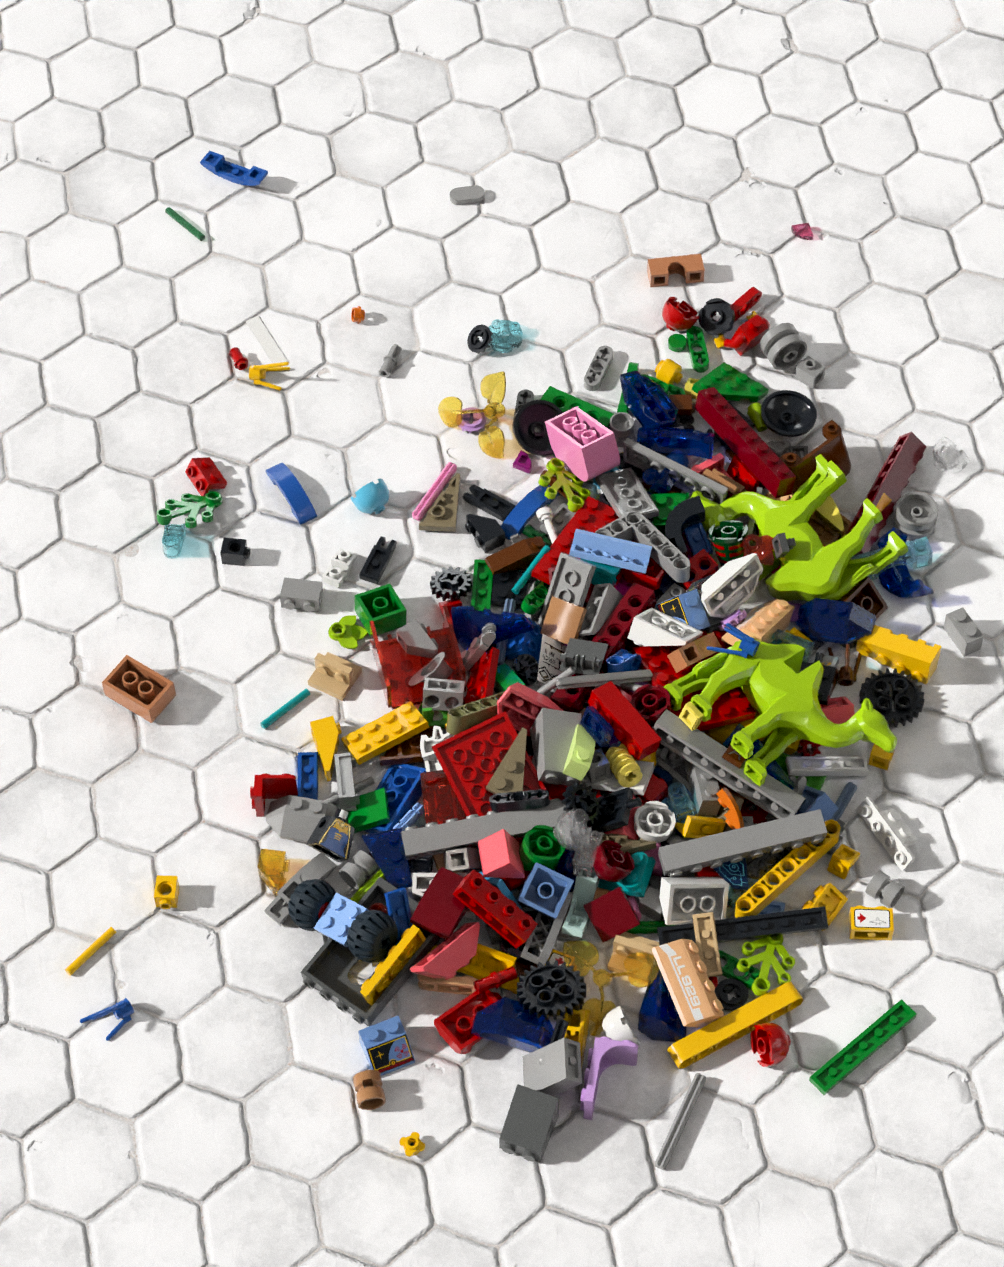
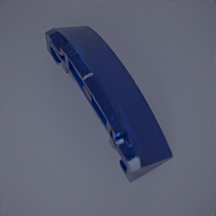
M642 427L638 429L637 443L657 453L683 454L712 459L715 434L670 427Z
M893 527L879 538L877 544L880 547L879 551L887 545L888 534L892 531L905 544L908 538L907 533ZM905 554L899 556L896 561L877 573L882 586L888 592L900 598L911 599L934 594L933 589L925 586L922 580L917 579L914 581L906 565Z

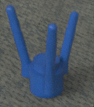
M727 623V627L724 630L741 640L739 648L742 651L707 646V650L747 658L748 655L754 656L760 642Z
M125 998L111 1007L80 1019V1023L95 1020L113 1012L118 1020L120 1018L123 1020L106 1037V1040L109 1041L127 1022L132 1020L130 1015L134 1013V1009L129 1000Z

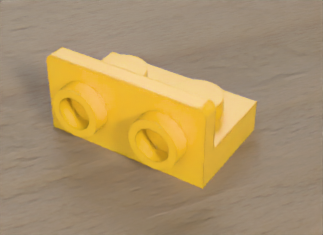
M831 883L823 886L819 885L813 891V898L808 900L801 909L825 907L829 926L848 898Z

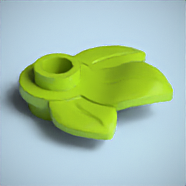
M355 615L342 617L339 622L333 623L328 630L329 637L332 640L338 641L342 647L347 649H356L358 647L357 641L362 640L368 633L365 628L356 625Z

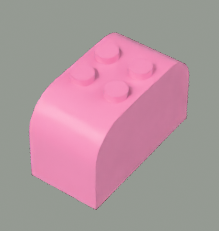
M574 407L545 421L550 445L555 457L562 460L565 464L564 467L582 481L586 482L620 465V455L614 432L580 408Z

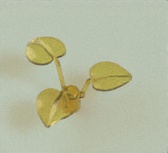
M498 372L485 376L481 381V394L484 398L488 399L487 403H489L484 409L462 410V401L457 397L451 396L444 398L440 402L438 413L446 426L454 428L462 423V414L484 412V415L492 420L485 426L486 431L479 433V446L490 457L504 458L505 438L503 431L497 426H491L494 422L498 421V418L503 417L505 414V407L502 402L506 392L505 372Z
M565 941L563 944V957L567 968L573 965L574 971L579 970L580 976L584 977L591 970L594 973L593 981L599 986L600 1000L591 998L582 1006L583 1010H590L588 1030L592 1036L600 1035V1032L603 1031V1018L609 1011L616 1008L612 1001H604V987L611 984L613 977L628 975V980L633 986L643 988L653 983L660 969L654 955L636 952L630 954L624 960L626 972L610 974L604 969L596 970L593 967L599 961V952L592 943L588 941Z

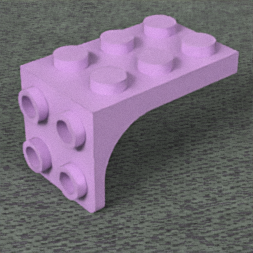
M595 1037L593 1049L589 1048L588 1066L585 1069V1082L580 1099V1110L584 1111V1119L592 1120L599 1078L603 1071L616 1064L636 1066L638 1057L637 1044L630 1040L617 1041L609 1037Z

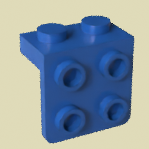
M529 617L511 624L505 657L512 660L517 658L518 655L530 654L537 660L539 665L543 634H540L541 626Z

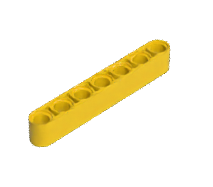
M826 820L827 832H833L834 834L827 833L825 839L817 843L820 845L818 847L808 842L804 843L802 847L793 849L739 897L735 906V918L758 915L837 844L840 835V824L835 820ZM756 895H761V896H763V897H762V898H757V897H755V896H756ZM747 908L748 911H742L741 909Z
M792 982L784 983L676 1041L667 1049V1052L677 1067L684 1069L751 1033V1031L756 1029L755 1025L769 1023L797 1008L804 999Z

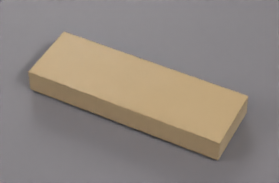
M713 912L694 914L692 918L696 945L699 949L700 959L706 965L708 978L722 976Z

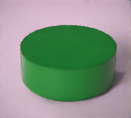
M681 334L671 335L668 339L669 349L674 352L683 351L686 348V338Z

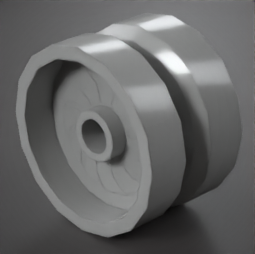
M781 323L765 333L760 341V348L765 356L768 357L772 366L775 369L782 370L792 367L804 357L807 351V344L793 324Z
M909 492L903 495L898 500L893 521L895 531L899 536L909 541H923L929 538L934 533L939 511L937 503L932 497L921 492Z

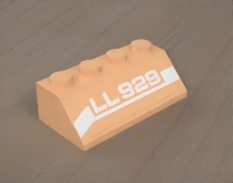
M774 599L754 607L747 614L746 618L734 627L754 639L771 643L789 626L794 606L788 604L785 600ZM728 632L721 638V641L732 646L736 641L740 640Z
M679 939L652 948L683 1026L703 1028L724 1016L722 1003L716 997L714 984L708 978L706 965L701 961L698 954L699 949L693 940Z

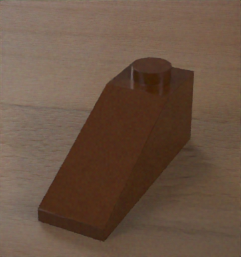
M541 536L523 539L486 557L485 562L493 574L527 569L546 544Z

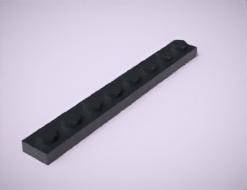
M817 907L715 920L717 941L720 943L828 929L826 908ZM693 923L657 927L659 946L679 939L693 940L696 944Z

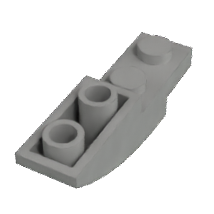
M321 852L302 867L277 892L278 896L269 904L264 912L281 926L290 916L288 904L295 888L306 880L318 879L324 881L337 865Z

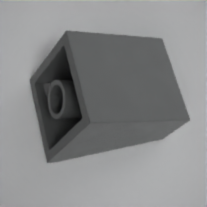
M517 1084L499 1138V1148L508 1154L515 1153L521 1155L528 1161L541 1162L559 1117V1098Z

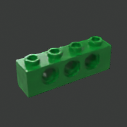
M549 386L540 399L555 404L563 413L578 407L608 429L610 428V418L614 415L613 413L552 386Z

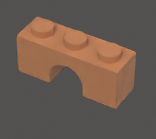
M701 254L648 259L647 273L650 287L668 286L669 276L672 274L682 275L685 278L686 284L704 282L705 269Z

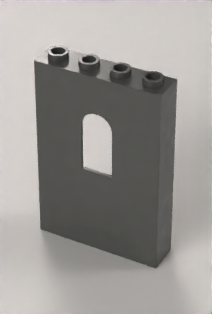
M379 877L357 904L368 910H377L388 914L384 893L396 890L397 888ZM408 896L411 915H413L419 903ZM422 929L426 940L372 1006L360 993L362 984L355 985L348 979L349 971L359 959L351 953L349 947L347 948L331 938H328L301 971L303 983L310 989L315 988L320 991L319 994L325 1000L329 1001L331 999L334 1001L337 1008L342 1012L348 1011L351 1013L353 1019L359 1024L365 1023L370 1026L413 972H411L410 968L423 959L441 937Z

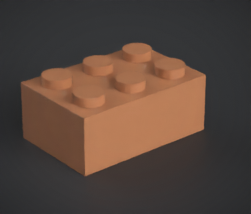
M128 655L120 661L102 682L105 696L150 723H153L176 696L174 682Z

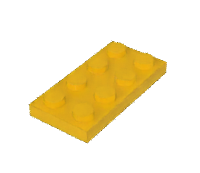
M410 701L342 737L341 741L352 757L355 758L358 765H361L429 728V725Z
M412 925L410 929L408 928L403 932L401 941L389 950L388 957L384 962H380L377 965L374 975L362 984L360 993L371 1006L426 940L421 930L415 925Z

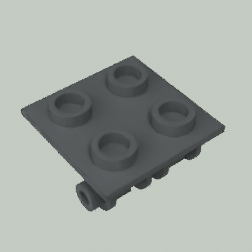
M570 638L565 653L560 655L562 663L559 671L564 672L572 667L576 672L575 674H599L608 644Z

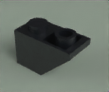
M473 514L466 515L465 528L469 534L474 536L478 548L481 547L487 553L504 545L505 532L496 519Z

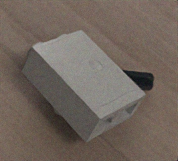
M557 1019L550 1044L523 1056L525 1087L556 1096L582 1084L580 1043L564 1038L569 1024L568 1021Z

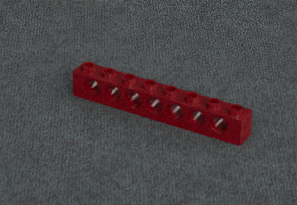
M634 582L593 638V642L608 644L599 674L607 672L606 660L608 657L613 656L620 649H625L627 642L630 640L628 635L634 617L649 608H655L657 601L654 590ZM595 686L557 689L551 696V700L563 711L577 713L583 708L587 698H590Z

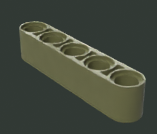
M504 692L450 709L447 716L446 731L449 734L457 735L496 716L497 701Z

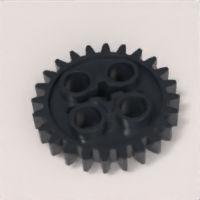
M886 668L885 673L880 669L877 675L871 673L870 678H865V683H862L859 692V703L862 704L864 699L868 698L873 708L885 717L888 727L890 723H893L895 728H897L898 723L905 726L906 720L912 723L913 717L918 718L919 712H922L925 699H923L924 692H921L922 685H917L918 680H911V674L904 676V670L898 674L896 668L893 670V673H890L888 668ZM889 684H891V688H892V690H891V695H889V692H890V686H889ZM892 700L894 701L893 707L895 712L892 711Z
M547 960L546 965L538 962L537 968L531 965L530 971L524 970V976H520L519 982H517V998H519V1004H523V1010L529 1009V1015L537 1013V1019L544 1015L546 1021L550 1016H553V1019L556 1021L559 1015L565 1019V1013L572 1016L573 1009L580 1010L579 1004L583 1005L584 998H586V983H584V976H580V971H574L573 965L566 968V962L560 966L557 960L553 965Z

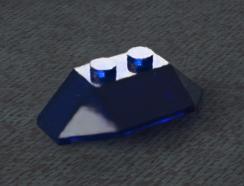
M638 371L620 374L624 403L643 428H661L674 424L678 409L659 384L640 375Z
M814 598L800 606L798 620L795 623L810 640L849 644L865 635L872 634L876 615L853 602Z
M504 997L476 1013L471 1034L532 1053L550 1044L554 1029L550 1020H545L544 1015L537 1019V1013L529 1015V1009L523 1010V1004H519V1001Z

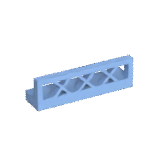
M576 529L569 555L646 574L652 546Z

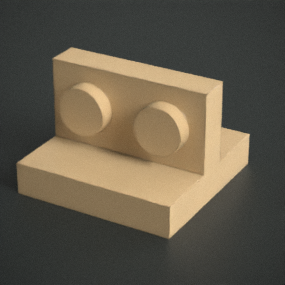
M329 652L326 655L318 653L314 658L316 669L309 678L308 685L343 701L362 673V667Z
M628 932L616 935L613 942V953L607 970L648 982L656 961L652 948L659 946V942Z

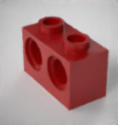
M702 549L689 559L690 577H693L694 580L679 583L688 592L695 589L699 591L702 588V584L719 570L718 564L705 549ZM704 565H707V566L710 567V568L707 569V570H702V569H701V567L704 566Z

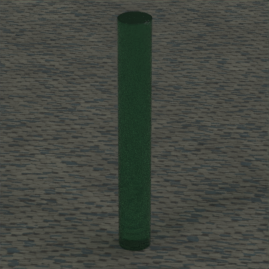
M166 208L165 213L200 241L205 239L203 233L172 208Z

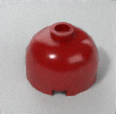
M669 297L662 309V317L666 327L671 331H686L690 329L699 319V316H696L698 312L687 302L682 301L680 303L676 301V297Z
M775 1023L755 1025L756 1029L751 1031L750 1042L753 1054L758 1052L761 1058L757 1062L763 1067L781 1063L787 1057L791 1044L789 1035L781 1026Z

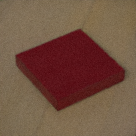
M621 886L583 905L603 943L614 938L616 935H620L640 925V921Z

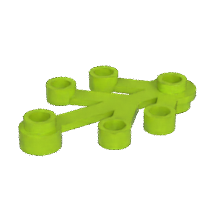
M552 458L546 465L548 471L540 476L538 483L543 487H548L551 478L555 475L557 480L551 487L546 489L545 497L551 500L555 499L557 491L562 487L568 499V509L576 513L578 509L583 507L584 500L591 495V492L586 488H582L584 481L567 471L562 460ZM572 490L578 492L579 496L574 495Z
M783 935L763 937L752 942L747 941L741 948V952L745 956H751L755 949L766 946L764 952L749 958H741L737 964V969L745 973L748 972L751 966L762 962L759 977L752 984L753 993L757 996L768 993L771 985L767 979L770 966L778 975L777 983L780 986L791 981L790 974L785 972V970H791L794 967L795 959L788 954L782 945ZM774 950H776L780 957L783 959L781 964L775 957Z

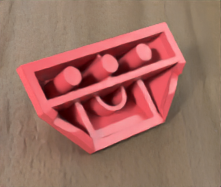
M518 682L510 685L497 701V715L506 711L514 729L519 732L522 727L527 729V736H530V729L542 708L563 711L547 696Z
M479 922L464 923L457 931L451 934L448 940H444L423 959L410 968L411 972L434 979L445 978L447 980L454 977L456 971L467 966L470 963L469 960L476 955L480 930Z

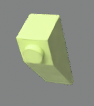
M577 724L563 774L580 781L583 780L591 766L597 731Z

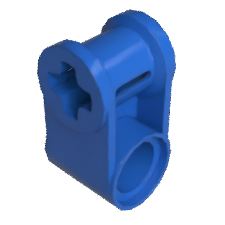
M620 649L616 654L607 658V673L636 671L641 666L642 658L639 654H630L627 650Z

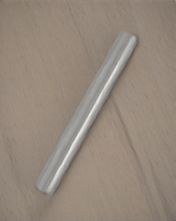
M650 669L561 677L556 679L557 689L562 690L602 686L609 681H612L614 685L651 681L653 674Z
M695 1074L657 1156L655 1167L661 1170L666 1169L706 1082L704 1075Z

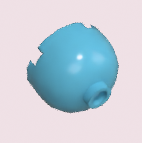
M377 479L379 483L376 484L373 481L366 484L355 492V498L351 497L353 504L359 511L367 514L373 512L379 514L385 510L384 505L389 500V489L383 479Z

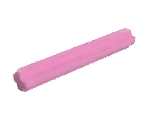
M449 462L413 511V519L420 521L456 472V464Z

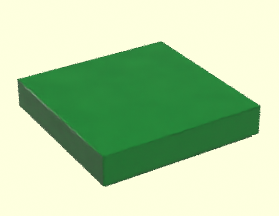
M381 788L359 795L360 804L356 805V811H347L349 813L348 822L350 826L354 827V833L389 823L390 816L386 789Z

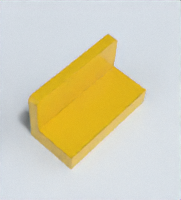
M687 815L685 823L676 822L675 828L684 837L697 839L722 833L726 822L721 818Z

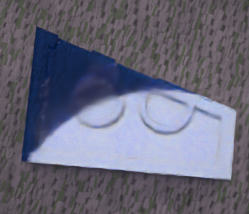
M402 827L362 835L361 837L378 864L386 881L397 889L412 887L409 863L406 860L402 840Z

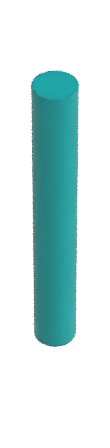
M545 545L511 589L513 593L518 594L531 577L532 570L544 554L551 550L549 546Z
M304 689L260 723L261 727L266 729L311 695L309 690Z

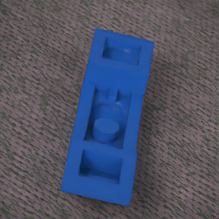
M210 150L200 161L201 165L210 172L240 185H259L268 174L267 170L256 166L248 169L225 161L224 155Z
M279 463L265 470L273 484L278 486L291 506L292 513L300 525L317 518L315 509L297 478L284 463Z
M537 486L510 512L501 525L507 540H510V537L513 535H521L524 526L536 515L537 510L545 505L549 506L555 500L545 497L544 494L548 487Z

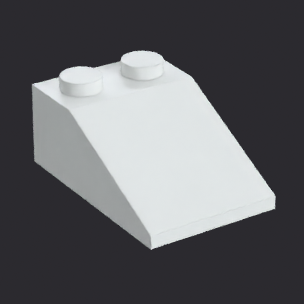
M649 608L634 617L628 639L633 640L639 646H678L692 642L702 636L703 632L654 608Z

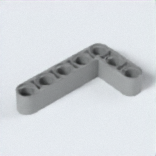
M629 512L595 532L627 541L634 540L636 543L652 546L650 557L670 577L679 583L687 582L690 579L689 559L640 512Z

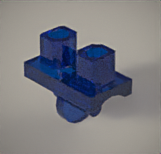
M665 467L660 473L653 468L645 470L643 480L646 484L652 485L647 490V493L650 495L654 492L665 494L671 490L676 480L668 475L670 472L668 468Z

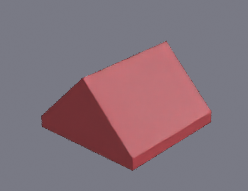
M505 829L478 841L483 876L488 878H524L525 872L519 855V842Z

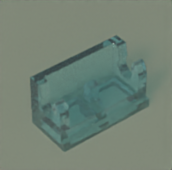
M779 629L773 633L771 638L773 639L771 644H798L804 647L805 652L802 661H809L814 642Z

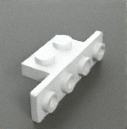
M865 797L858 806L857 812L901 871H905L915 859V856L907 846L914 845L917 838L895 809L880 811L870 797Z

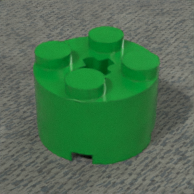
M537 825L526 833L519 847V855L525 871H531L536 862L553 871L557 867L565 850V841L561 835L559 837L555 833L556 830L552 827Z

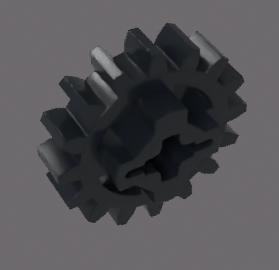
M452 566L448 570L442 568V572L436 571V576H431L430 589L432 595L436 594L437 599L442 597L443 601L450 599V602H453V599L461 600L460 596L467 597V592H471V575L467 574L466 570L460 571V567H457L455 570H453Z
M576 782L570 785L562 794L565 797L562 803L566 804L563 810L568 811L567 817H572L574 824L579 822L580 827L584 825L589 827L598 822L599 817L602 816L600 810L603 809L599 805L601 799L596 797L597 791L592 792V786L586 787L585 782L581 784Z

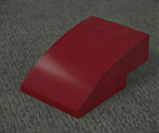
M441 867L421 898L410 922L448 940L465 916L468 908L452 895L464 877Z

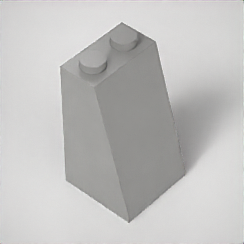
M548 708L541 709L530 729L538 781L550 784H565L567 786L576 782L580 784V780L563 774L576 726L577 724L582 725L581 713Z

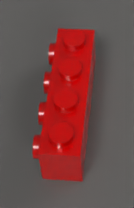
M612 681L592 690L588 700L591 709L596 711L602 718L603 723L614 732L616 738L626 746L631 755L639 761L657 751L662 739Z
M472 870L463 878L452 894L516 949L527 941L538 925L529 914L523 912L514 901L509 900L497 887L490 884L482 874L475 870Z

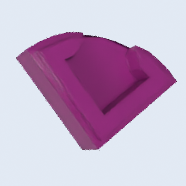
M521 450L513 463V468L530 474L532 470L531 460L528 454Z

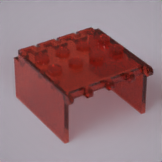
M446 605L443 606V628L431 631L430 627L427 626L426 629L430 639L434 638L439 646L438 654L441 652L445 653L444 660L452 669V674L447 679L465 681L466 692L465 667ZM369 621L370 643L388 708L391 707L392 710L397 709L407 701H411L413 705L422 704L424 682L414 686H410L408 683L413 675L426 666L432 658L407 654L397 639H392L391 634L387 635L388 640L378 641L374 622Z

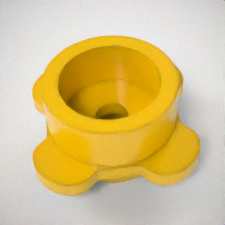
M412 1132L410 1136L400 1139L399 1143L404 1147L406 1156L417 1155L425 1149V1144L419 1139V1133Z

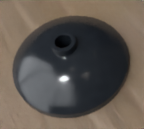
M781 390L770 394L763 401L761 418L766 427L772 432L785 437H798L808 433L814 427L817 411L813 402L805 395L796 391Z
M533 400L524 404L517 411L513 421V432L518 444L525 451L534 455L545 456L554 453L550 445L545 421L562 414L561 409L546 400ZM535 427L539 429V433L535 432Z

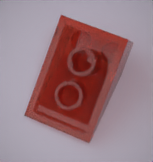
M444 771L420 773L426 824L432 822L443 824L446 823V820L458 818V821L466 819L467 816Z

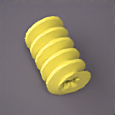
M619 743L611 746L605 756L610 764L612 773L621 786H635L643 776L639 765L624 744Z

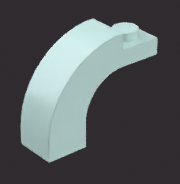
M580 867L576 876L569 912L562 926L561 933L580 938L586 933L590 918L583 905L593 900L600 880L594 869Z

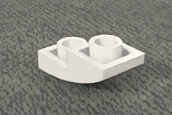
M339 548L331 558V565L322 575L321 582L339 588L349 574L357 554Z

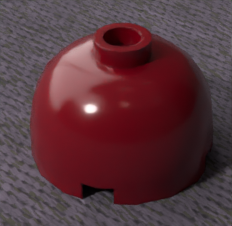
M646 684L639 687L632 694L630 703L649 725H655L666 709L671 711L670 695L667 689L661 685L656 687Z
M605 840L597 847L592 857V864L596 875L600 879L609 882H619L630 875L635 865L629 852L624 853L620 850L622 846L611 840Z

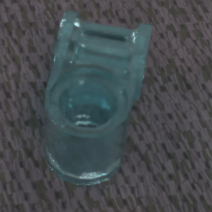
M171 523L165 525L162 546L164 555L167 558L172 559L180 555L187 531L185 523H182V525Z
M678 782L671 784L668 788L666 801L671 812L675 814L676 822L681 823V821L686 820L687 815L698 816L696 807L691 801L686 787ZM672 794H678L680 797H675Z

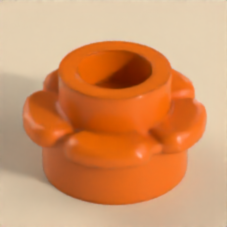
M360 306L357 308L353 307L351 312L352 322L359 324L361 321H364L365 311Z

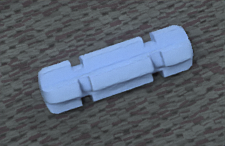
M416 803L412 807L413 810H409L400 820V823L393 827L394 834L401 837V832L405 831V828L411 827L418 820V816L420 817L425 812L423 805Z

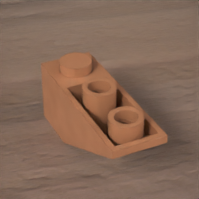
M714 632L678 648L667 656L676 673L717 653L707 650V646L722 647Z

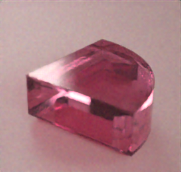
M809 223L791 226L792 233L798 238L813 240V233Z

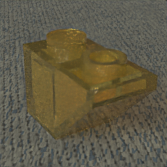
M261 849L258 862L259 877L277 897V892L286 884L284 875L285 872H289L290 860H287L286 851Z

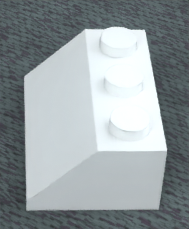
M661 877L659 898L665 924L681 925L693 923L692 915L713 912L714 920L726 919L729 883L720 877Z

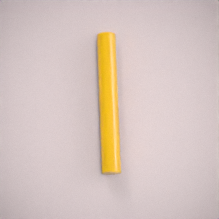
M110 927L65 971L71 976L116 934L114 928Z

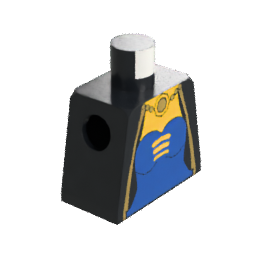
M337 809L335 816L322 817L306 845L322 852L337 862L348 860L355 831L354 827L345 823L349 813L345 810Z

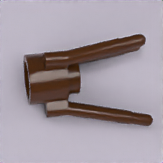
M846 644L845 666H842L839 671L836 669V681L841 686H851L857 681V672L862 657L858 653L854 670H852V667L849 666V644ZM828 647L829 656H834L831 647Z

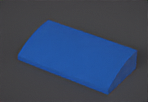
M397 764L389 767L375 790L385 788L387 791L390 822L364 830L365 832L393 842L396 837L393 827L400 823V820L409 810H412V807L417 803L429 784L425 768L408 764Z

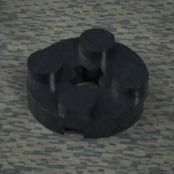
M720 298L708 300L706 305L700 309L698 315L700 326L707 333L715 336L731 331L735 321V311L732 305ZM717 312L719 315H721L718 321L713 319V316H716Z

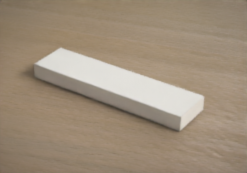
M865 756L786 757L785 761L788 775L868 776L869 774Z

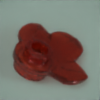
M755 534L745 536L742 542L743 549L745 550L743 557L755 553L761 564L773 565V537L768 535L759 537ZM749 541H755L756 545H749Z

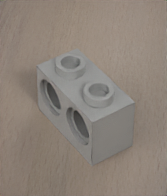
M425 677L422 708L449 711L452 708L463 705L465 681Z

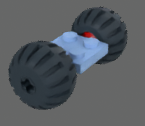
M306 880L295 888L294 893L291 894L288 910L292 921L298 927L308 931H318L347 948L349 947L351 953L361 961L368 963L380 962L388 957L389 950L397 943L398 929L394 920L388 914L382 911L368 910L336 893L334 888L323 880Z

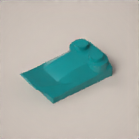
M636 852L631 855L635 867L629 876L619 882H609L600 879L598 887L607 889L610 892L621 886L626 895L644 897L656 861L654 857H648L644 852ZM582 854L576 874H578L581 866L594 869L593 864H585Z

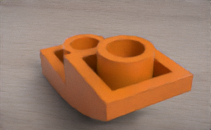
M726 787L722 788L716 795L719 797L717 799L724 808L728 807L730 809L724 814L727 818L725 822L733 830L743 828L744 822L739 806Z

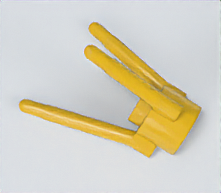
M280 362L250 366L249 379L254 380V385H263L280 391L281 387L261 380L266 378V372L290 370V367H282L289 365V363Z

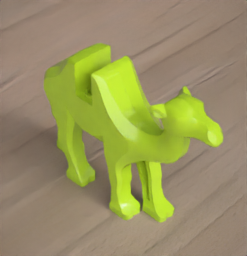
M821 454L815 457L817 465L812 476L798 488L788 501L773 500L759 493L749 491L735 494L721 504L707 499L702 495L701 491H694L691 495V498L700 496L705 509V522H702V525L707 533H709L711 526L715 524L717 527L721 521L735 520L741 516H748L755 521L759 528V537L753 553L757 554L764 569L762 574L759 575L758 582L779 565L782 567L765 581L770 595L775 599L785 601L802 600L812 604H826L830 601L839 600L861 580L869 575L879 573L887 565L896 561L899 556H903L908 552V546L892 531L888 534L887 545L879 552L869 557L850 560L851 557L863 548L866 538L874 525L883 519L879 509L868 498L863 501L862 516L851 532L825 547L822 545L817 533L808 524L812 513L823 504L827 497L838 490L847 480L840 468L833 461L828 462ZM780 533H785L786 539L794 538L796 546H793V549L784 558L776 559L772 539Z
M754 639L760 642L754 656L748 655L747 658L739 655L720 652L698 663L692 669V672L663 686L670 695L671 708L674 711L681 709L684 696L698 690H703L700 695L696 694L691 698V702L704 715L702 718L703 722L711 719L712 705L721 694L731 689L742 687L748 701L761 715L750 725L733 735L731 741L733 749L745 759H748L753 755V742L767 736L773 730L763 748L745 762L744 774L758 786L765 783V778L767 777L766 767L768 764L778 758L787 746L800 739L832 748L849 746L862 740L876 744L888 753H892L897 745V737L889 729L885 717L873 708L868 698L864 699L861 708L847 722L836 724L827 719L818 701V692L824 672L823 665L820 661H817L800 672L805 648L798 644H770ZM741 640L736 641L732 647L727 649L742 651L739 648Z

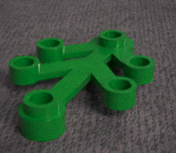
M211 491L206 496L185 493L181 496V501L167 499L165 501V508L159 509L156 512L157 521L161 525H168L173 518L190 513L185 518V526L187 528H195L197 526L196 518L200 509L206 507V510L201 514L202 521L205 523L212 522L214 508L223 503V498L219 492Z

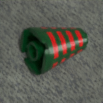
M726 520L721 521L717 527L715 524L711 526L709 536L721 567L728 561L744 557L748 537L747 525L743 526L741 521Z

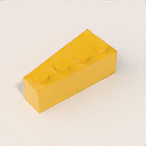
M868 623L857 640L856 651L863 656L876 660L882 665L893 669L896 668L898 673L904 670L905 675L911 674L913 680L917 679L918 682L926 685L937 669L942 646L935 644L932 647L926 645L927 642L924 640L913 641L908 638V635L902 633L895 635L890 629Z

